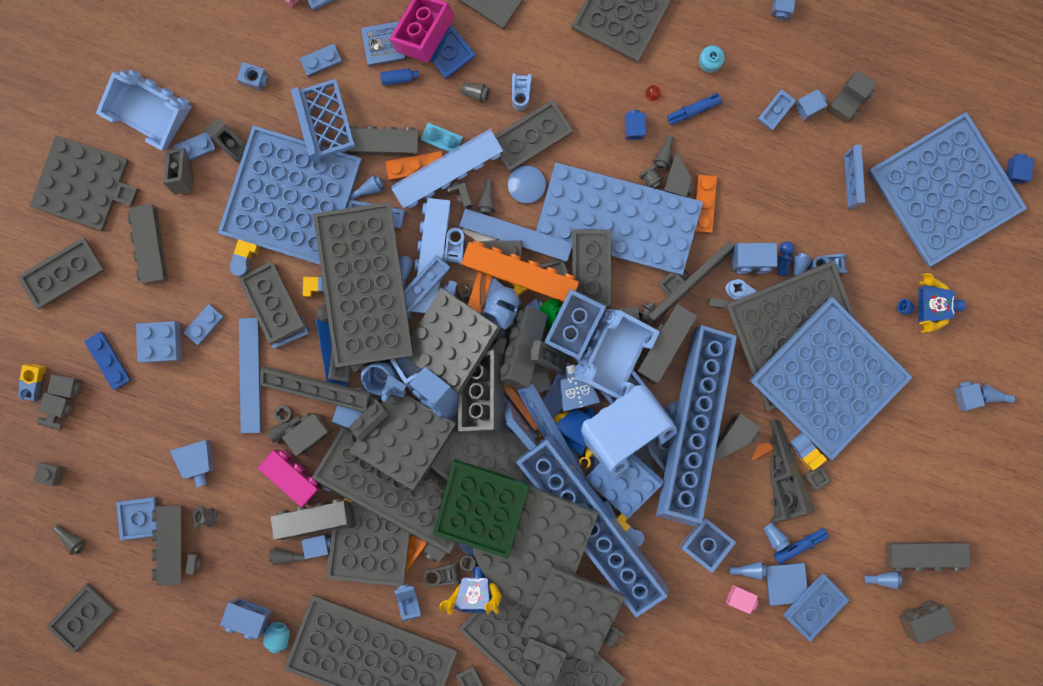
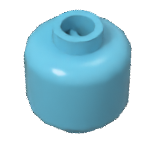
M712 45L703 49L699 57L700 68L707 73L717 72L725 61L723 50Z
M271 623L265 628L264 647L271 653H279L288 647L290 630L284 623Z

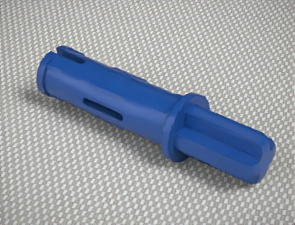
M715 93L687 107L682 106V109L667 115L668 123L674 125L685 119L690 120V117L722 104V100L719 94Z
M824 528L809 536L805 535V538L773 554L774 558L780 565L810 548L814 549L815 545L828 539L829 535Z

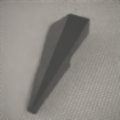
M774 420L770 422V426H772L770 445H773V456L770 457L771 487H773L771 506H774V517L771 518V521L779 523L815 513V509L780 420Z

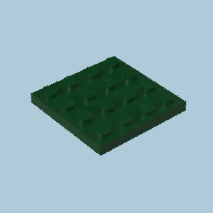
M454 459L433 534L508 559L530 483Z

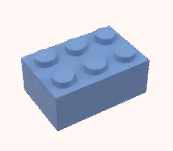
M570 288L544 343L580 360L606 305Z

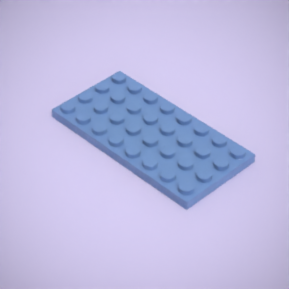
M555 163L536 231L572 243L573 229H612V257L682 276L703 201Z

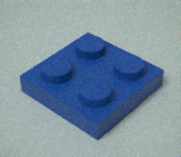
M451 26L445 32L430 60L443 77L447 79L476 56L455 28Z

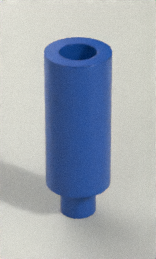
M411 68L380 72L382 86L413 82L412 79L419 78L418 70L411 71Z

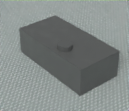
M678 304L672 307L664 323H660L658 326L659 335L652 349H648L635 371L636 374L653 384L659 383L697 315Z
M494 350L487 351L462 393L458 394L459 432L468 434L504 432V383L499 381L500 370L504 364L503 353Z

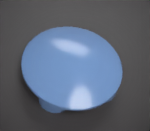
M521 166L515 169L508 179V190L511 196L522 204L537 201L545 191L546 182L543 174L532 166Z

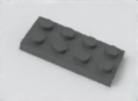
M551 100L495 135L503 150L500 152V159L507 170L511 172L572 134L573 130L554 100Z
M573 229L572 276L576 277L575 281L579 282L576 291L606 305V307H611L612 229Z
M83 237L17 277L36 309L40 310L102 273L105 269L88 240Z
M273 261L238 278L270 345L306 328Z

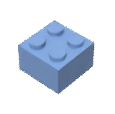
M737 243L731 253L732 271H737V274L741 275L749 274L752 271H756V274H768V272L777 267V243Z
M172 321L136 324L137 361L139 363L182 361L181 323Z
M426 367L409 384L414 389L412 393L421 400L420 402L423 405L431 408L438 417L442 418L444 416L451 420L458 412V395L448 384Z
M703 517L702 524L694 526L678 547L713 573L736 542Z
M237 597L228 602L220 626L225 627L224 630L231 633H236V631L242 633L244 638L250 640L258 639L264 634L273 610Z

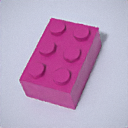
M412 0L389 39L396 52L428 63L455 17L449 3L440 0Z
M281 449L273 450L260 464L258 469L300 507L308 505L323 487L306 473L307 468L300 462L295 463L291 459L293 456L285 449L283 451Z

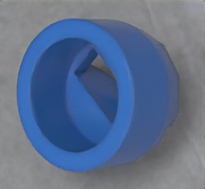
M902 299L897 305L898 312L903 315H910L914 312L915 305L908 299Z

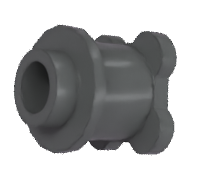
M656 164L640 173L639 177L645 180L646 187L655 189L662 184L661 180H663V177H660L656 171Z
M199 506L198 509L193 510L192 516L194 517L193 525L195 528H199L200 525L213 527L218 520V514L214 508L205 509V506Z
M612 624L603 643L609 648H612V646L617 647L616 644L621 637H625V633Z

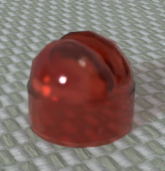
M656 85L649 86L645 92V96L649 101H656L661 95V90ZM652 88H653L654 91L656 92L657 96H655L654 93L652 92V90H651Z

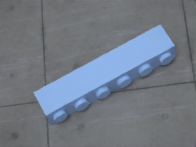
M490 128L392 185L391 189L403 209L407 206L412 208L419 203L417 200L423 197L425 199L435 194L434 191L440 187L444 189L451 185L450 181L456 178L460 180L467 176L469 170L473 168L477 170L484 166L483 162L488 159L492 161L500 157V152L503 150Z
M427 198V203H423L422 214H425L424 222L421 221L420 233H423L422 240L418 241L417 252H420L419 259L415 261V270L418 271L417 275L436 255L443 260L451 211V201ZM441 280L412 311L413 313H426L440 290Z

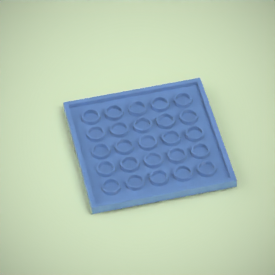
M967 112L868 170L927 267H931L1027 209Z
M253 125L218 234L320 265L313 213L347 208L362 159L338 152L320 158V162L313 163L308 156L305 141ZM320 146L321 151H324V150L329 149V148Z
M830 297L749 381L832 461L913 377L833 297Z

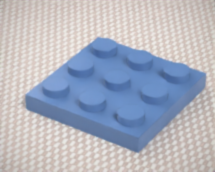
M634 454L627 457L629 468L615 478H612L601 463L585 478L592 487L626 518H629L664 483L657 474Z

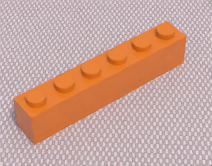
M475 240L473 243H468L461 262L462 266L564 302L570 288L576 290L579 283L575 281L576 277L566 273L564 276L559 275L557 270L547 267L546 270L539 267V263L530 260L528 263L520 261L521 257L517 255L502 254L503 250L492 247L491 250L484 247V243Z

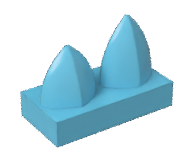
M427 123L421 138V142L448 153L459 147L463 140L462 136Z

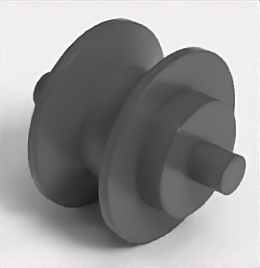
M655 303L642 304L644 309L642 312H639V317L642 319L641 322L645 323L648 315L656 309L654 307Z

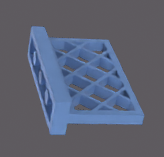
M336 79L301 90L298 87L291 89L308 156L313 163L320 162L322 157L355 147ZM334 86L335 91L332 96L324 93L326 88ZM314 92L318 95L312 102L307 100L306 94ZM321 97L329 99L325 107L317 104ZM332 102L339 104L336 113L328 110ZM315 107L322 110L318 118L311 116ZM326 113L333 116L329 124L321 121ZM337 118L344 121L341 129L333 126ZM319 124L327 127L322 135L315 131ZM330 129L338 132L334 140L326 137ZM342 135L349 138V143L341 145L337 142ZM324 140L331 143L329 149L321 151L320 146Z

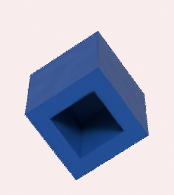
M631 110L629 113H626L624 117L625 140L644 139L646 136L645 112L640 113V110Z
M1016 154L1008 159L1006 175L1011 183L1024 185L1031 181L1034 158H1028L1026 154Z

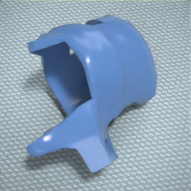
M497 288L485 303V309L481 314L505 330L513 323L517 315L520 303L519 297L511 288Z
M377 361L368 365L361 372V381L365 389L372 394L382 396V401L386 402L390 395L404 397L406 385L401 382V377L392 363Z

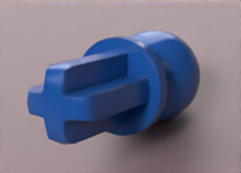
M790 241L781 243L779 247L782 256L777 258L780 260L777 274L780 276L788 275L790 262L793 261L790 255L794 253L795 247Z

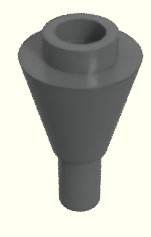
M672 135L666 136L664 146H662L653 160V164H656L660 170L671 168V146L674 139Z
M491 179L485 180V188L476 208L484 215H491L492 212H495L492 192L493 180Z
M297 415L289 422L269 428L270 432L267 435L273 443L278 442L280 444L283 441L282 437L286 435L284 431L292 425L301 423L300 418Z
M59 525L52 529L60 537L70 555H77L84 549L85 540L66 532Z
M274 547V550H270L269 562H273V566L292 561L305 562L304 554L293 553Z

